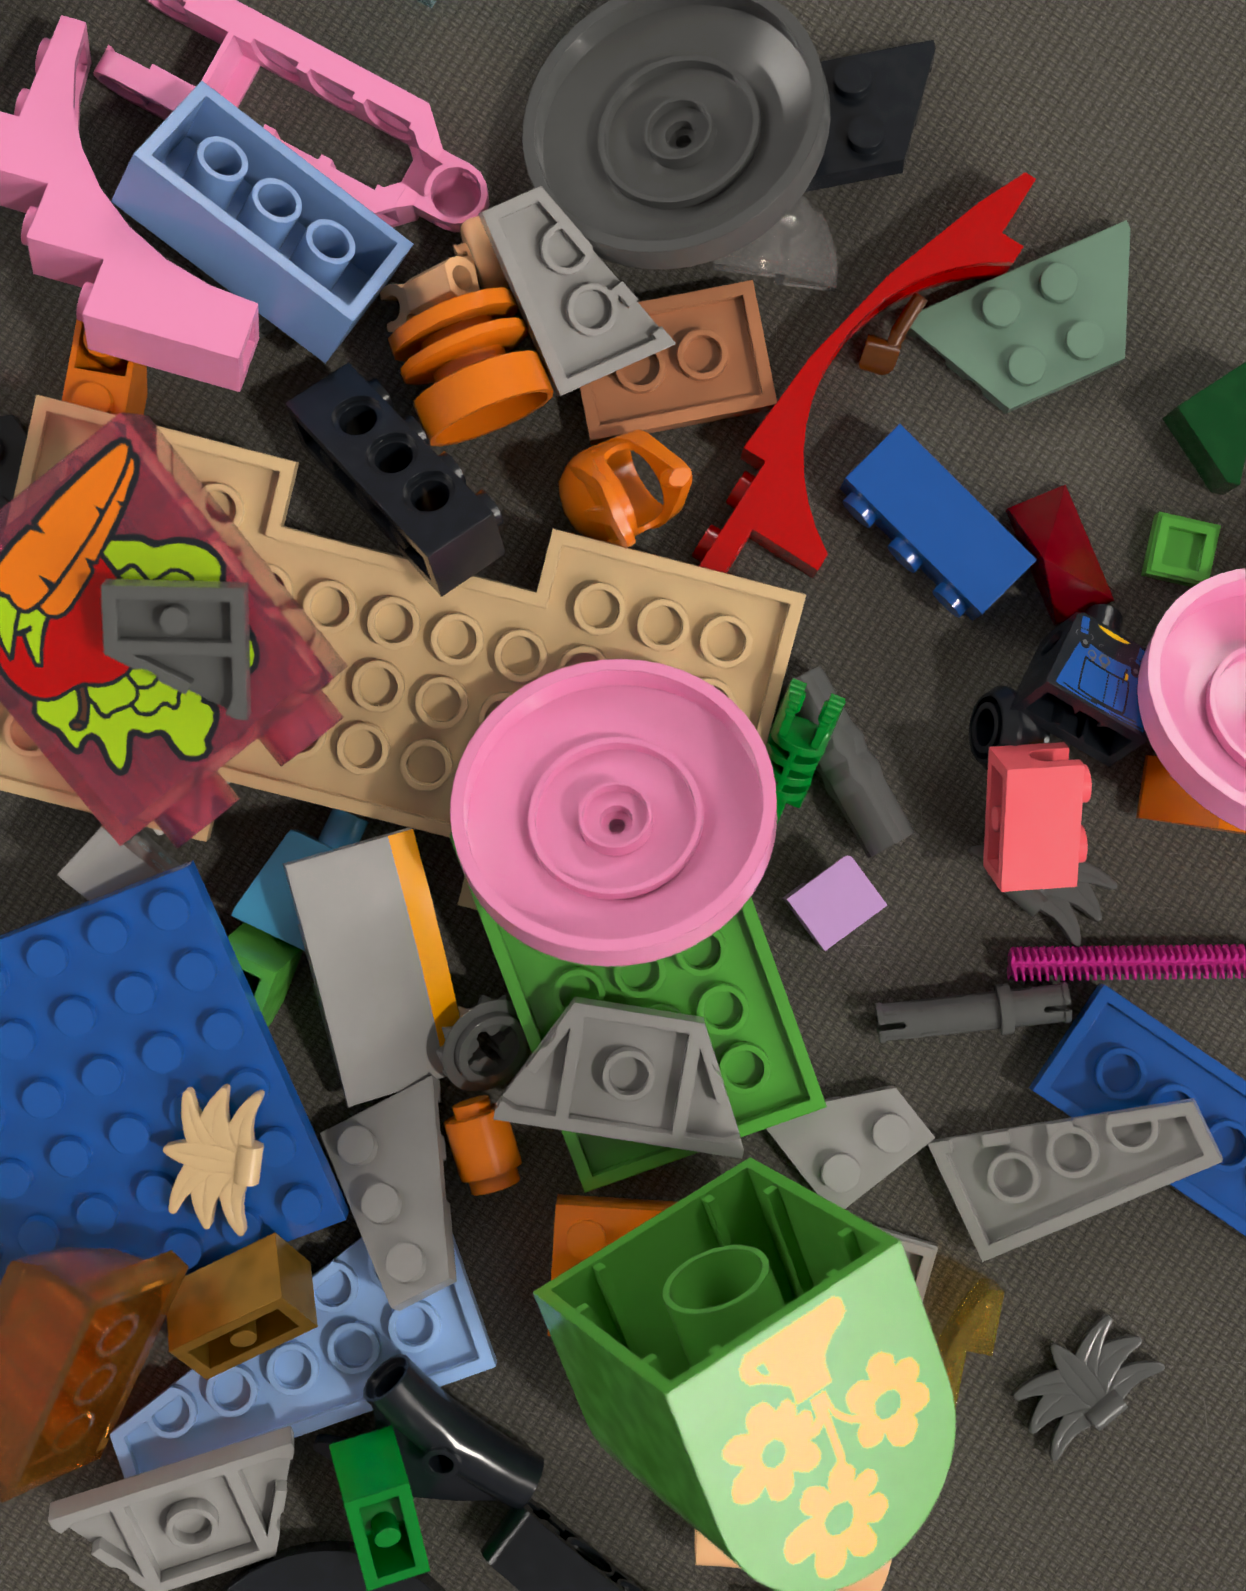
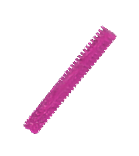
M1188 944L1182 947L1181 945H1175V947L1173 945H1167V947L1165 945H1159V947L1157 945L1151 947L1149 945L1143 947L1138 945L1135 948L1133 945L1127 946V948L1125 945L1119 946V948L1117 945L1111 946V948L1109 945L1103 946V948L1102 946H1095V948L1094 946H1087V948L1086 946H1080L1079 948L1074 946L1071 948L1070 946L1063 948L1062 946L1055 948L1054 946L1047 948L1046 946L1040 948L1038 946L1032 948L1027 946L1023 948L1020 946L1016 948L1010 947L1008 953L1007 977L1009 980L1010 975H1013L1014 981H1018V975H1021L1022 981H1026V975H1029V980L1034 981V975H1037V980L1039 981L1042 980V975H1045V980L1049 981L1050 975H1053V980L1057 981L1058 975H1061V980L1065 981L1066 975H1069V980L1073 981V975H1077V980L1081 981V975L1083 974L1087 981H1089L1090 974L1093 975V980L1097 981L1098 974L1101 975V980H1105V974L1109 975L1110 980H1113V974H1116L1118 980H1121V974H1124V979L1129 980V974H1132V979L1137 980V974H1140V979L1145 980V974H1148V979L1153 980V974H1156V979L1161 980V974H1164V979L1169 980V973H1172V979L1177 980V973H1180V979H1185V973H1188V979H1193V973H1196V978L1201 979V973H1203V977L1209 979V973H1211V978L1217 979V973H1219V978L1225 979V973H1227V978L1233 979V973H1235V978L1241 979V973H1243V978H1246V947L1244 944H1239L1238 947L1236 944L1230 945V947L1228 944H1225L1222 948L1220 944L1214 947L1212 944L1206 947L1204 944L1198 947L1196 944L1190 947Z

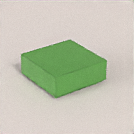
M1164 512L1156 513L1153 518L1141 576L1194 587L1200 582L1209 579L1221 525Z

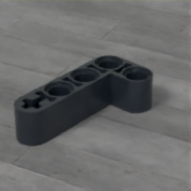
M531 1498L522 1509H509L481 1549L485 1560L519 1591H644L549 1510Z

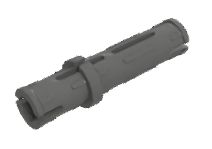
M1066 982L1010 989L1008 983L994 985V991L890 1003H874L875 1016L878 1020L876 1021L877 1035L880 1044L886 1043V1041L999 1029L1001 1035L1015 1033V1027L1059 1022L1071 1023L1072 1010L1071 1008L1067 1009V1005L1071 1004V998Z

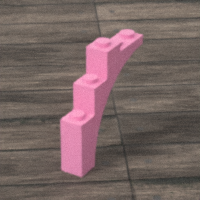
M61 15L52 38H43L39 45L35 61V79L30 89L23 88L20 91L16 100L14 115L0 111V206L26 213L21 230V242L23 245L28 246L33 274L82 288L77 303L76 317L77 320L84 322L89 350L240 392L259 341L258 303L211 286L167 260L127 224L102 191L82 149L79 135L80 103L92 63L87 25L84 21Z

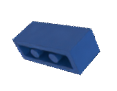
M901 424L844 479L840 486V489L847 495L842 503L849 513L867 528H870L875 523L892 540L887 548L895 559L912 573H915L920 568L937 585L932 591L935 598L951 614L958 618L964 613L972 621L981 616L1037 560Z

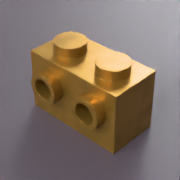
M277 1233L258 1239V1241L165 1286L169 1352L206 1380L318 1327L311 1262Z

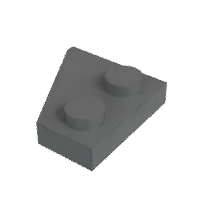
M106 579L102 583L101 596L105 655L135 670H148L155 674L161 683L185 695L190 690L226 708L225 714L236 720H248L251 714L248 582Z

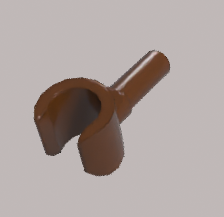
M914 292L892 326L887 340L868 334L859 359L860 369L878 375H886L893 371L901 345L906 338L905 335L928 300Z

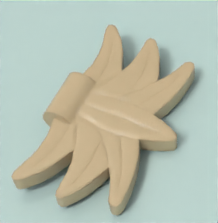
M229 1084L223 1085L214 1094L203 1112L199 1106L195 1089L188 1087L183 1092L181 1101V1119L185 1139L168 1142L163 1148V1153L175 1161L184 1164L173 1185L168 1210L171 1214H175L186 1197L191 1194L193 1207L199 1222L204 1229H209L214 1222L216 1205L219 1198L229 1225L238 1236H243L247 1231L244 1205L247 1187L258 1185L260 1180L264 1144L255 1140L254 1124L257 1111L265 1096V1091L258 1090L248 1097L231 1119L229 1113L231 1087Z

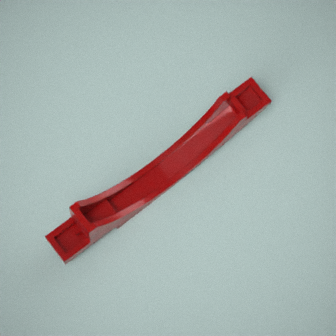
M1025 172L973 206L892 271L810 356L744 446L740 459L759 470V472L754 476L745 471L725 502L735 510L722 530L713 524L710 525L692 554L693 558L701 562L699 566L727 573L750 538L811 578L815 576L828 553L815 526L808 502L804 478V442L812 400L826 370L843 346L863 326L897 302L912 296L914 292L919 293L923 290L951 282L971 279H993L1007 273L1024 246L1005 235L1003 231L1026 197L1036 178Z

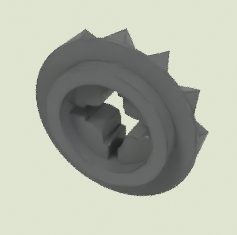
M505 994L495 1000L481 995L475 1007L471 1009L459 1007L460 1018L453 1026L442 1027L445 1042L436 1050L444 1069L442 1072L454 1085L472 1092L490 1090L507 1082L522 1068L531 1053L512 999ZM486 1031L489 1034V1039L492 1042L490 1046L494 1050L492 1054H489L485 1049L482 1051L479 1048L476 1038L480 1032Z

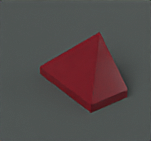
M1066 484L1006 509L1018 541L1037 559L1030 566V570L1054 626L1064 622L1076 612L1085 613V610L1092 605L1108 604L1114 601Z

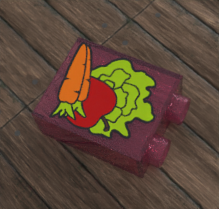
M119 413L0 509V702L119 846H122L154 820L172 844L179 848L240 799L217 771L220 767L257 738L280 767H282L344 717L321 688L347 668L348 665L148 415ZM106 579L248 582L251 714L248 720H236L225 714L226 708L190 690L185 695L161 683L152 672L145 669L135 670L105 655L101 596L102 583Z

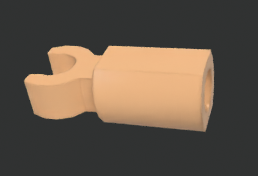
M455 256L410 278L405 284H389L385 286L380 292L381 300L399 301L400 304L398 318L387 324L388 332H394L412 317L438 303L480 290L475 265L466 258Z

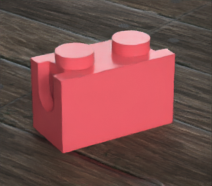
M1065 742L989 747L983 867L1001 892L1077 887L1078 865L1085 862L1088 852L1087 835L1081 824L1082 804L1090 800L1092 782L1090 771L1086 764L1080 759L1069 760V747Z

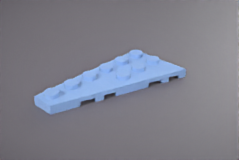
M454 1235L453 1243L457 1282L400 1311L390 1307L363 1238H359L312 1275L317 1328L208 1380L193 1369L189 1370L109 1434L124 1479L290 1425L294 1432V1438L370 1412L373 1410L372 1406L363 1397L366 1382L383 1362L399 1354L407 1355L439 1387L496 1367L497 1359Z

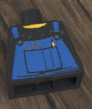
M1095 604L1088 607L1085 613H1074L1043 638L1016 691L1010 709L1023 712L1035 725L1110 767L1149 741L1143 727L1137 695L1138 674L1146 648L1120 634L1123 618L1116 608L1105 604Z

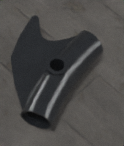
M399 1354L389 1358L367 1380L363 1390V1397L372 1406L377 1430L393 1426L412 1497L451 1501H500L516 1509H522L527 1504L542 1476L544 1468L543 1456L521 1445L473 1414L430 1379L407 1355ZM318 1434L313 1449L332 1461L329 1445L349 1439V1437Z

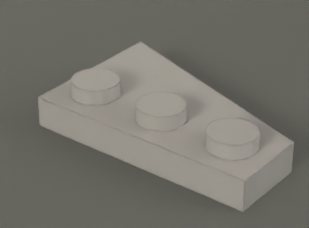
M542 186L478 214L556 396H562L676 344L663 327H659L637 302L638 298L623 281H619L594 252L591 243Z
M433 1075L320 1133L390 1307L398 1311L457 1282L450 1203L446 1201L443 1161H446L445 1137L441 1135L438 1107V1103H442L440 1080L436 1079Z

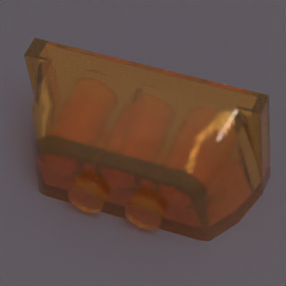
M68 1247L13 1260L8 1265L0 1283L1 1503L101 1458L110 1438L109 1434L115 1428L189 1268L172 1250L145 1260L117 1249Z

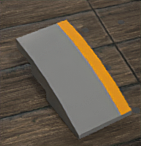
M410 827L283 863L299 920V931L314 981L312 983L346 1105L351 1107L402 1091L431 1075L436 1077V1079L447 1077L442 1072L444 1069L436 1050L445 1042L442 1027L453 1026L460 1016L414 830Z

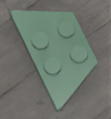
M1127 220L923 309L907 334L913 339L918 337L946 360L944 364L962 379L975 383L981 389L982 395L1005 414L1120 364L1125 359L1130 252V226Z

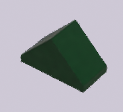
M1246 362L1184 401L1162 418L1211 493L1224 495L1241 483L1246 458Z

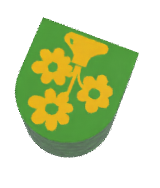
M749 1157L533 1292L586 1423L599 1445L616 1462L759 1583L778 1591H835L850 1586L871 1575L897 1555L920 1529L937 1501L946 1480L954 1449L956 1431L954 1397L901 1240L755 1159Z

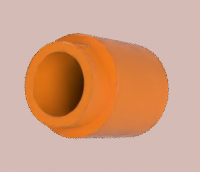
M489 1095L476 1096L453 1105L454 1116L443 1122L460 1180L463 1183L469 1184L471 1194L474 1196L486 1195L506 1189L521 1180L517 1167L521 1165L522 1159L511 1123L493 1119L496 1103L491 1104Z

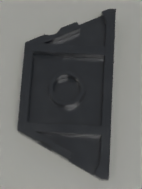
M934 40L820 61L828 86L831 120L824 155L815 176L805 192L903 173L910 149L912 133L917 124L926 83L934 63L936 50Z

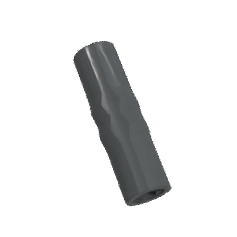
M818 666L795 678L807 683L805 688L806 697L800 711L795 713V716L805 718L817 725L819 722L818 716L824 701L829 699L831 693L837 695L822 666ZM790 682L781 688L778 699L780 703L783 701ZM844 707L816 770L822 776L826 791L838 804L866 856L870 858L914 834L915 831L885 780L879 760L868 749L863 732L854 724Z

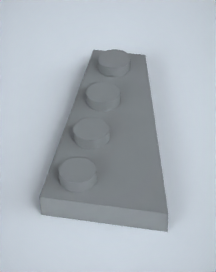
M1194 1098L934 1139L928 1143L929 1149L982 1262L1223 1161L1218 1146Z

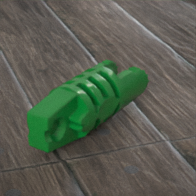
M794 678L789 683L769 732L766 745L776 783L777 824L786 804L796 808L801 807L811 785L814 771L827 748L846 703L845 698L831 693L829 699L823 703L818 716V725L805 718L795 716V713L800 711L806 697L805 688L807 683Z

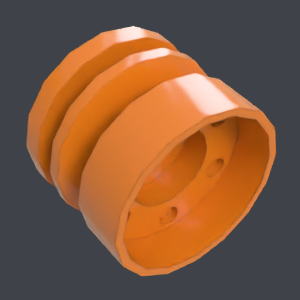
M504 287L487 288L438 303L399 326L388 338L395 360L405 362L400 368L405 384L421 385L434 383L414 400V407L431 446L441 447L458 444L504 428L541 408L553 397V389L538 352L525 350L507 353L527 336L528 331L523 319L513 317L517 313L518 306L510 289Z

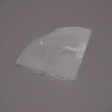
M804 195L764 235L747 246L713 261L712 270L773 277L774 284L834 292L837 289V258L829 227L822 213L816 212Z

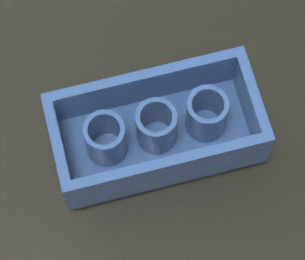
M201 81L133 154L111 200L117 207L231 293L258 303L260 315L325 364L387 285L414 245L204 81Z

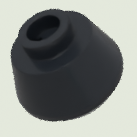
M996 686L982 695L975 704L969 723L970 749L974 758L987 771L989 747L1049 743L1051 733L1035 725L1023 712L1010 709L1016 695V690L1009 686Z

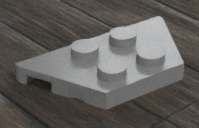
M575 996L495 1105L494 1120L740 1159L743 1157L744 1148L704 1017Z
M290 1425L51 1502L48 1522L51 1528L60 1534L66 1529L71 1528L92 1543L91 1555L111 1568L123 1570L128 1574L130 1581L145 1591L172 1590L276 1556L280 1535V1516L284 1512L287 1495L289 1465L294 1455V1432Z

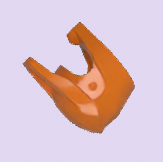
M639 429L632 430L589 447L575 455L566 465L559 480V495L564 514L576 531L585 537L612 543L626 549L636 543L635 536L648 529L661 527L682 510L693 481L692 471L681 458L648 432ZM631 451L639 454L650 465L657 476L663 493V505L651 495L636 472Z

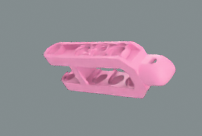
M146 0L163 14L221 45L201 81H204L237 108L259 68L262 66L409 145L413 161L403 180L386 187L377 185L374 190L337 170L332 159L322 154L319 159H316L281 140L276 129L266 124L263 127L392 228L417 221L420 216L442 229L460 232V225L469 218L479 216V213L489 208L487 183L481 172L470 163L443 150L428 102L237 0ZM110 45L107 46L93 72L94 76L107 88L163 120L195 88L190 83L154 64L151 65L150 69L115 52Z

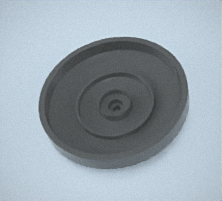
M610 0L578 22L560 40L541 67L531 88L525 108L522 137L524 159L534 188L543 187L591 243L594 252L600 258L627 267L649 270L691 267L727 256L747 246L764 235L794 207L815 176L824 155L831 120L830 98L825 75L816 48L808 32L799 20L777 0Z

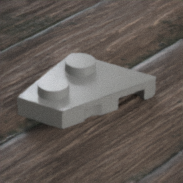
M894 1085L865 1090L860 1094L845 1097L824 1099L827 1105L826 1108L766 1128L813 1190L821 1197L843 1209L850 1206L935 1139L934 1135Z

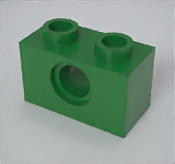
M391 1425L330 1444L329 1449L367 1591L429 1572L430 1567L410 1484L393 1426Z

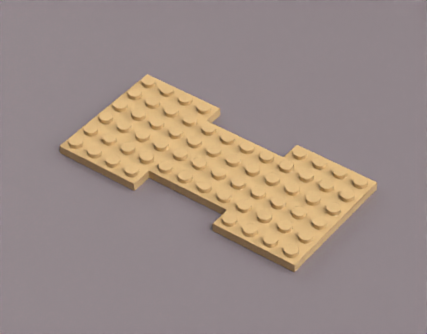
M36 395L2 550L26 524L33 525L30 521L55 491L109 442L119 437H126L132 441L133 451L139 454L140 473L132 498L115 535L143 534L157 541L179 536L192 537L206 541L216 548L227 566L226 582H248L249 625L257 637L260 648V661L258 668L250 674L251 714L248 720H236L225 714L226 708L218 705L220 708V720L211 741L213 750L208 758L198 762L179 760L161 736L150 739H142L136 736L133 738L131 768L124 776H116L107 766L99 747L94 741L87 742L82 754L72 753L63 745L54 732L44 728L35 720L31 713L32 702L14 691L0 674L1 791L207 842L211 837L223 782L227 781L450 838V833L452 832L450 805L454 777L469 741L490 713L506 698L541 676L579 663L607 659H631L660 663L701 678L721 691L742 710L759 733L766 747L806 598L804 593L631 548L625 549L612 543L553 528L537 591L473 575L441 597L405 557L284 526L299 462L62 400ZM464 877L458 905L477 910Z

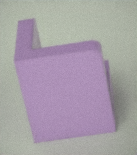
M843 856L811 881L800 884L783 897V900L819 949L823 951L832 947L887 906L886 902L851 856Z

